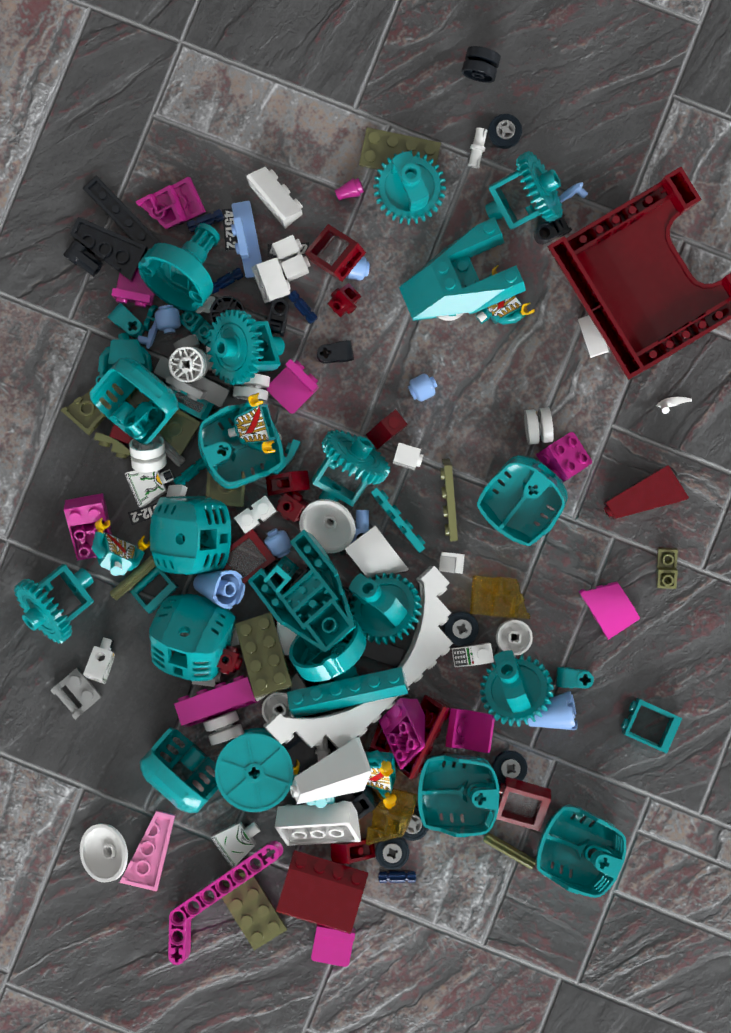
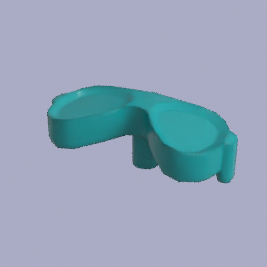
M152 305L149 308L144 321L145 331L149 332L150 321H155V318L152 316L156 308L158 309V306Z

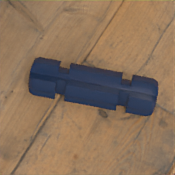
M218 209L213 211V214L208 213L196 218V221L193 219L187 222V226L190 232H194L198 224L212 225L215 221H222L224 216L222 211Z
M236 268L231 274L229 272L218 278L216 282L213 281L212 294L218 292L220 288L223 289L234 283V280L243 278L241 269Z
M296 290L290 292L288 298L291 302H294L295 307L305 316L308 323L312 324L317 320L316 314L311 312V308L300 298Z
M380 871L378 873V881L380 883H387V881L390 883H405V881L414 883L416 882V873L414 871H408V873H405V871H389V873L387 871Z

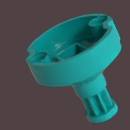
M200 223L195 228V234L192 238L186 241L181 248L166 243L154 244L138 264L142 280L156 296L169 305L184 311H197L213 292L212 279L204 268L203 263L206 261L207 254L211 248L217 246L220 242V235L210 225Z
M354 617L356 627L328 653L320 650L299 635L295 637L289 649V658L302 678L307 681L320 682L329 679L339 681L359 676L355 663L360 659L365 650L366 636Z

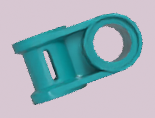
M121 303L108 315V318L115 325L122 328L131 337L137 338L138 335H143V324ZM132 325L137 327L136 331L131 328Z
M142 402L124 420V426L132 431L135 439H141L161 419L162 411L159 407L149 402Z
M557 667L556 687L586 689L593 685L594 677L589 671ZM584 674L589 678V681L587 680L585 684L579 680Z

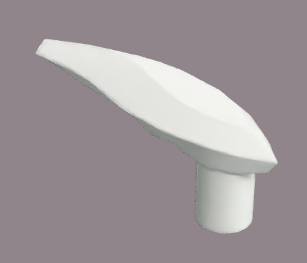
M670 397L663 399L656 406L661 408L662 413L667 414L670 411L669 407L691 402L692 399Z

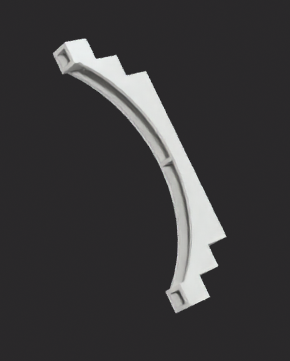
M429 566L416 579L420 584V604L422 608H419L421 615L418 616L419 622L417 623L408 651L398 666L402 667L408 690L413 682L416 683L423 677L422 673L426 669H431L437 663L436 659L440 655L444 656L450 651V646L453 644L438 627L439 625H444L449 620L448 616L451 612L437 598V595L441 596L447 590L446 586L449 584V581L435 566ZM398 696L354 705L342 711L317 717H285L276 712L263 727L281 744H287L294 737L293 733L296 732L311 748L319 746L324 741L323 737L326 736L339 749L357 736L361 737L368 730L367 726L371 722H377L382 716L381 713L385 709H390L396 703L394 700Z

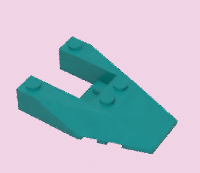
M495 217L476 225L459 237L399 287L413 321L437 318L436 316H456V314L462 313L473 314L526 291L517 265L480 281L470 260L475 255L505 243Z
M302 530L290 543L311 569L287 592L283 588L278 593L275 592L279 583L273 576L265 583L263 580L269 572L262 568L248 582L278 623L320 650L328 653L356 625L337 569L317 539L306 530Z

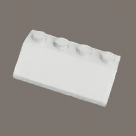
M341 801L340 803L327 804L323 808H318L316 805L309 806L306 803L303 805L287 804L277 808L275 828L287 846L361 841L358 814L352 802Z

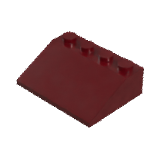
M426 694L420 703L425 714V747L403 769L399 768L395 759V767L412 780L421 772L426 757L432 752L433 743L440 735L441 726L449 717V710L451 708Z
M294 850L276 912L351 934L368 872Z

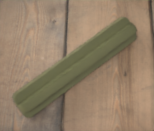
M152 556L146 559L110 591L112 598L115 600L121 598L156 567Z
M489 832L485 835L483 841L529 869L535 866L536 860Z

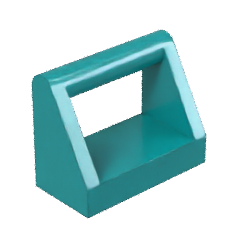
M155 567L130 593L151 614L179 586L165 572ZM161 574L168 585L147 604L139 593L155 577Z

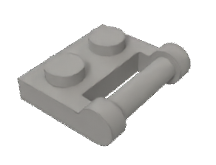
M78 668L74 669L50 690L72 712L75 720L102 697ZM64 686L68 687L83 705L82 707L77 708L62 690Z

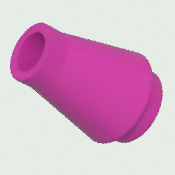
M352 178L335 190L339 201L361 196V193L364 192L359 178Z

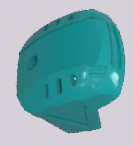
M127 357L119 358L90 391L92 403L121 430L143 445L149 444L179 409L178 400L173 390L144 367L141 362ZM113 383H115L124 392L123 395H120L115 391V389L112 387ZM135 388L150 400L149 403L159 407L162 411L161 419L141 439H135L132 431L124 426V420L135 410L132 405L124 400ZM107 390L117 398V402H113L107 396ZM101 397L111 405V409H107L100 402Z
M244 403L226 406L218 410L201 423L198 432V447L207 471L213 480L225 489H236L265 476L267 477L278 470L284 462L282 443L274 423L273 426L277 439L274 440L271 446L275 452L264 453L249 448L247 444H241L239 437L230 438L228 428L232 426L228 418L232 420L235 426L234 417L238 416V412ZM219 422L224 427V430H221L220 426L218 425ZM223 450L226 452V456L218 454L217 452ZM261 463H263V465H264V469H263V470L261 469V466H260ZM251 468H254L255 475H252ZM241 472H244L245 474L244 479H242Z
M516 455L510 458L485 486L478 499L477 507L486 521L498 532L514 542L531 546L553 528L566 505L568 493L562 480L543 463L532 457ZM505 471H507L512 477H508L505 474ZM499 479L505 484L504 486L498 481ZM493 489H496L499 493L496 494ZM547 505L553 507L555 510L553 511L549 509ZM540 513H543L544 515L548 516V518H544L540 515ZM534 521L540 523V525L534 524Z
M208 496L160 497L153 511L150 524V550L156 567L163 572L185 575L222 570L227 563L231 548V521L227 506L223 502ZM212 509L215 511L217 523H215ZM219 509L222 510V513H223V516H224V523L222 522V518H221V514H220V510H219ZM205 510H207L209 514L210 524H208ZM200 543H201V545L207 546V547H210V548H202V549H200ZM223 553L222 560H221L220 564L218 565L219 560H220V557H221V554ZM216 554L214 563H213V565L211 566L213 557H214V555ZM207 555H209L208 560H207V563H206L205 567H203V566H204V563H205V560H206V557H207Z
M193 594L168 596L161 603L149 628L153 664L163 672L191 681L212 680L219 673L217 665L221 655H223V649H226L227 645L231 646L236 616L229 609L219 607L206 597ZM184 632L189 634L186 637L180 636ZM225 656L223 662H225V659L228 661L229 658ZM194 662H208V663L197 664V663H194ZM194 668H208V669L197 670V669H194Z
M170 727L140 760V770L147 783L149 782L175 808L181 811L198 813L218 790L215 777L205 769L209 765L215 771L216 763L175 728ZM177 737L185 744V747L181 748L173 741V738ZM170 744L171 746L176 748L179 753L177 755L173 754L166 748V746ZM160 752L168 754L172 761H166L160 756ZM179 760L189 770L194 772L186 782L171 771ZM199 773L205 774L210 780V784H206L199 777ZM193 780H197L204 788L202 792L193 785Z
M444 753L432 755L426 759L420 773L418 785V808L423 826L454 837L478 836L486 834L491 830L499 810V784L495 771L485 758ZM440 813L443 815V820H440ZM451 813L453 814V822L450 821ZM460 814H463V823L461 822Z
M567 804L557 810L545 826L537 847L536 868L544 876L567 891L593 898L601 897L615 883L626 856V838L608 820H604L580 807ZM595 848L597 851L593 852L591 858H589L588 851ZM563 865L562 873L560 874V866ZM570 869H572L571 878H569Z

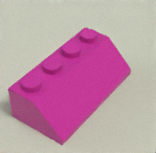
M244 675L234 678L233 682L227 685L226 682L215 685L213 690H200L196 692L197 695L190 698L189 695L178 699L179 702L174 703L181 726L188 728L260 701H256L250 679L248 677L244 678Z

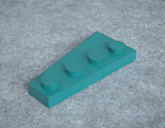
M375 488L371 492L373 498L417 552L423 551L425 549L423 546L425 541L419 534L415 536L411 531L413 529L412 525L407 519L403 521L399 516L401 514L400 510L395 505L391 506L387 501L389 499L387 494L383 490L379 491L378 488Z

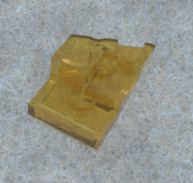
M473 576L470 614L530 619L531 616L530 613H527L524 604L525 599L520 592V585L517 579Z
M393 788L391 794L396 795V805L391 809H387L383 803L385 798L379 792V798L382 801L373 810L372 826H369L367 829L366 845L404 836L413 815L417 794Z

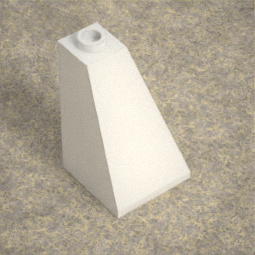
M354 738L294 777L293 784L290 786V792L292 797H295L297 804L364 791L371 774V768L360 738Z

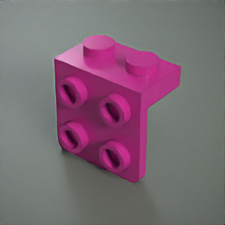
M138 269L132 282L119 273L117 288L112 289L111 295L118 303L127 304V302L135 303V306L146 308V305L152 306L155 294L144 283Z
M290 359L285 364L286 367L266 389L290 414H294L319 387L317 385L318 380L312 374L307 375L303 371L304 366L299 361L293 362Z
M574 432L568 433L535 454L539 461L552 470L562 482H565L592 464L591 458Z
M451 708L445 747L489 753L495 722L494 715L467 709Z
M317 924L311 959L316 962L347 967L350 962L356 928H353L351 934Z

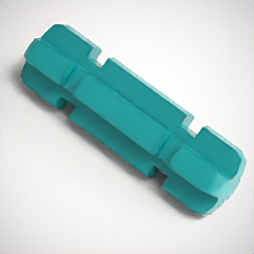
M198 459L195 465L192 464L181 473V476L176 477L174 483L176 485H185L186 481L189 482L200 473V470L206 468L203 459Z

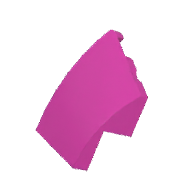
M187 177L135 201L138 206L145 209L165 229L184 223L206 212L191 177Z
M618 582L608 583L604 586L599 585L596 586V589L588 591L584 589L579 591L583 601L589 607L594 619L598 622L608 640L640 619Z

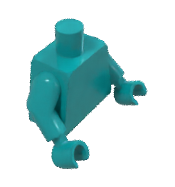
M127 333L119 334L118 340H111L110 346L106 347L99 356L98 372L100 373L96 377V384L119 358L127 357L137 360L150 372L153 371L151 355L144 347L140 346L137 339H130Z

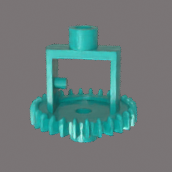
M412 150L407 152L402 151L398 155L395 153L393 159L388 157L387 162L389 165L382 162L381 167L384 170H377V174L380 176L374 177V181L378 183L373 184V189L378 190L374 192V197H380L376 200V203H383L380 210L387 209L385 216H389L392 213L393 221L399 217V223H402L405 218L407 225H409L411 219L414 220L415 224H418L419 217L424 222L425 214L431 218V210L437 213L438 208L436 205H442V201L439 199L445 198V194L441 192L446 191V186L441 184L445 183L446 180L445 178H440L443 175V171L436 172L439 164L432 166L433 158L427 162V154L420 158L419 151L413 156Z
M527 151L518 156L516 160L517 170L489 185L488 189L494 201L485 205L487 215L490 219L495 217L496 221L504 217L510 230L541 214L542 218H545L548 222L555 221L563 215L561 199L557 195L559 193L556 190L561 187L560 179L553 169L546 171L544 164H541L540 159H537L533 152ZM518 176H523L524 178L520 180L521 183H526L523 189H529V193L526 196H532L533 199L530 203L536 202L537 205L534 208L532 204L525 207L528 214L517 220L500 186Z
M226 310V312L220 313L221 316L216 317L217 322H212L214 328L209 329L212 336L207 337L211 341V343L207 344V347L211 348V350L207 354L212 356L209 362H213L211 368L216 369L215 375H220L219 379L224 380V383H230V385L244 384L255 377L253 373L274 371L281 365L279 356L284 352L285 343L281 337L272 336L268 321H256L245 311Z
M337 429L335 431L331 430L330 432L328 431L322 441L323 453H326V457L313 476L312 484L323 490L319 495V499H329L336 502L341 500L353 507L368 484H380L386 479L390 472V466L385 461L386 458L380 456L381 452L375 451L376 448L373 443L367 438L356 436L355 434L352 436L349 432L345 433L343 430L340 432ZM341 465L343 466L342 472L349 470L348 476L354 473L356 475L355 480L361 477V482L355 492L324 476L323 474L327 467L335 469Z
M61 564L38 583H34V580L30 579L22 580L14 587V591L16 592L17 601L20 602L19 605L24 609L23 621L31 630L35 631L38 628L50 640L52 639L54 642L57 641L58 644H62L72 635L70 622L94 602L85 590L93 584V578L83 568L73 574L66 564ZM58 575H60L81 603L72 612L64 616L61 615L64 611L63 609L57 610L59 603H52L54 597L47 598L49 591L54 588L50 582ZM43 587L47 592L42 593Z
M360 573L349 586V590L353 593L354 599H356V601H350V604L354 607L350 608V610L354 614L352 616L364 632L366 639L368 638L371 643L375 640L379 645L383 641L387 645L389 639L393 643H395L396 637L402 640V633L408 636L409 632L407 629H415L412 622H419L415 616L421 615V612L417 609L422 608V605L419 603L421 598L417 595L419 592L414 588L415 586L412 582H409L406 577L403 578L400 574L395 576L394 573H390L389 578L386 573L382 574V578L376 574L374 581L371 577L367 578Z
M512 650L496 654L494 656L496 665L494 663L491 664L494 670L486 669L489 676L483 675L482 678L485 683H480L481 688H483V690H480V695L484 696L481 697V701L485 703V710H488V714H493L496 721L501 718L503 725L507 720L510 726L516 721L518 727H520L522 720L526 725H528L529 718L535 722L534 715L542 717L540 710L547 712L548 709L544 704L551 705L549 697H553V692L550 690H553L554 687L553 684H549L553 682L552 678L548 676L550 675L549 671L544 670L545 666L543 664L539 665L537 659L532 662L531 656H528L525 660L524 655L521 654L520 658L517 659Z

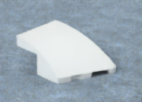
M376 526L345 548L346 552L367 578L375 577L376 574L383 576V573L388 575L409 570Z

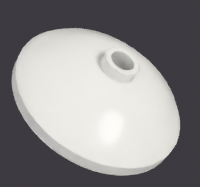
M329 499L315 500L305 507L300 516V530H306L312 534L326 553L343 551L354 539L356 532L354 519L347 508L336 501Z
M103 823L93 825L86 830L80 843L82 864L93 879L105 883L114 881L123 874L127 866L128 850L123 836L116 828Z

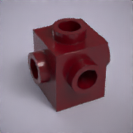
M348 283L342 288L334 290L330 295L332 298L327 304L339 317H342L346 313L350 315L357 308L355 304L362 296Z
M297 492L285 493L279 498V505L276 510L286 520L297 522L300 521L301 513L309 503L303 500V496Z
M227 645L226 649H223V655H221L217 665L219 672L229 675L230 672H236V669H240L243 659L241 658L242 653L237 652L238 648ZM225 656L228 657V658H229V662H227L226 659H225V662H223V658H224Z

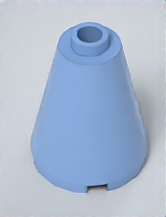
M233 570L200 573L193 582L194 589L219 607L231 609L235 604H239L245 591V584L242 583L241 574Z
M567 691L549 698L551 705L544 704L548 709L547 712L540 710L542 717L534 715L535 722L530 718L528 719L530 727L577 730V720L574 721L576 708L573 694H571V691Z

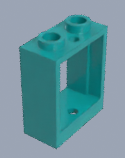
M636 698V701L633 700L630 704L628 719L625 718L622 722L621 729L623 730L621 733L667 754L682 718ZM641 705L670 718L659 744L630 732Z

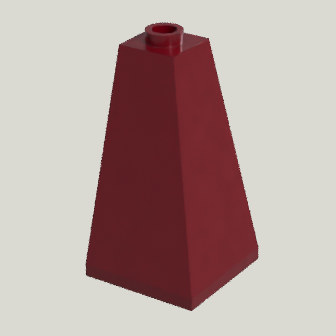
M667 465L604 502L605 507L603 509L609 518L617 519L689 499L670 466Z

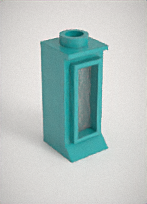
M173 390L178 400L179 409L202 421L208 418L211 410L216 407L205 399L195 401L187 397L186 392Z
M285 555L272 568L263 581L266 583L276 572L283 579L275 590L278 593L289 582L299 567Z

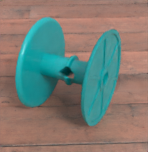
M265 728L246 729L244 734L230 739L216 762L215 779L221 795L232 806L246 812H262L275 807L286 797L293 782L294 770L289 753L280 742L272 738L273 736Z

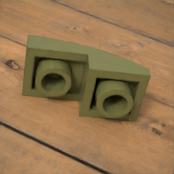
M95 433L94 440L99 441L98 445L110 447V444H113L111 451L116 453V457L127 459V456H131L130 449L121 442L107 435Z
M657 548V588L676 589L678 574L677 548Z

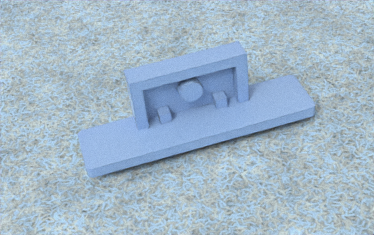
M243 201L232 204L234 224L231 225L233 236L237 235L238 243H235L237 255H241L245 277L252 278L255 276L251 267L262 263L251 203L250 201Z

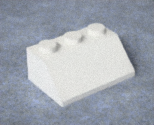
M265 166L246 176L249 186L285 229L303 215L301 203L296 198L293 200L290 197V190L285 184L280 185L277 181L278 176L272 169L269 171Z

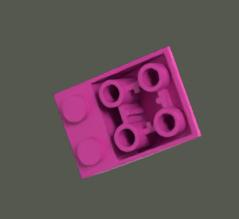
M104 494L65 500L64 513L77 561L97 557L92 550L94 535L98 531L95 527V522L100 518H103L102 524L109 520ZM111 527L106 528L103 533L112 535Z
M400 698L379 720L400 769H403L425 747V714L418 699Z

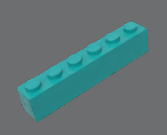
M402 667L289 691L287 692L291 714L294 718L409 693Z

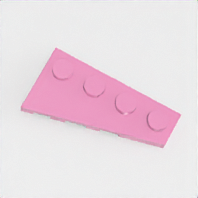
M158 810L155 812L119 883L158 891L175 814Z

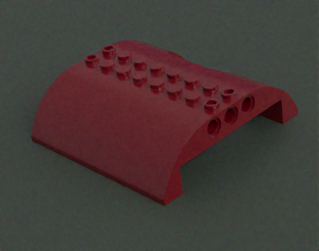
M682 167L667 174L658 184L567 238L564 236L547 246L628 380L731 320V273L715 283L704 284L697 281L690 273L670 238V228L673 222L702 200Z

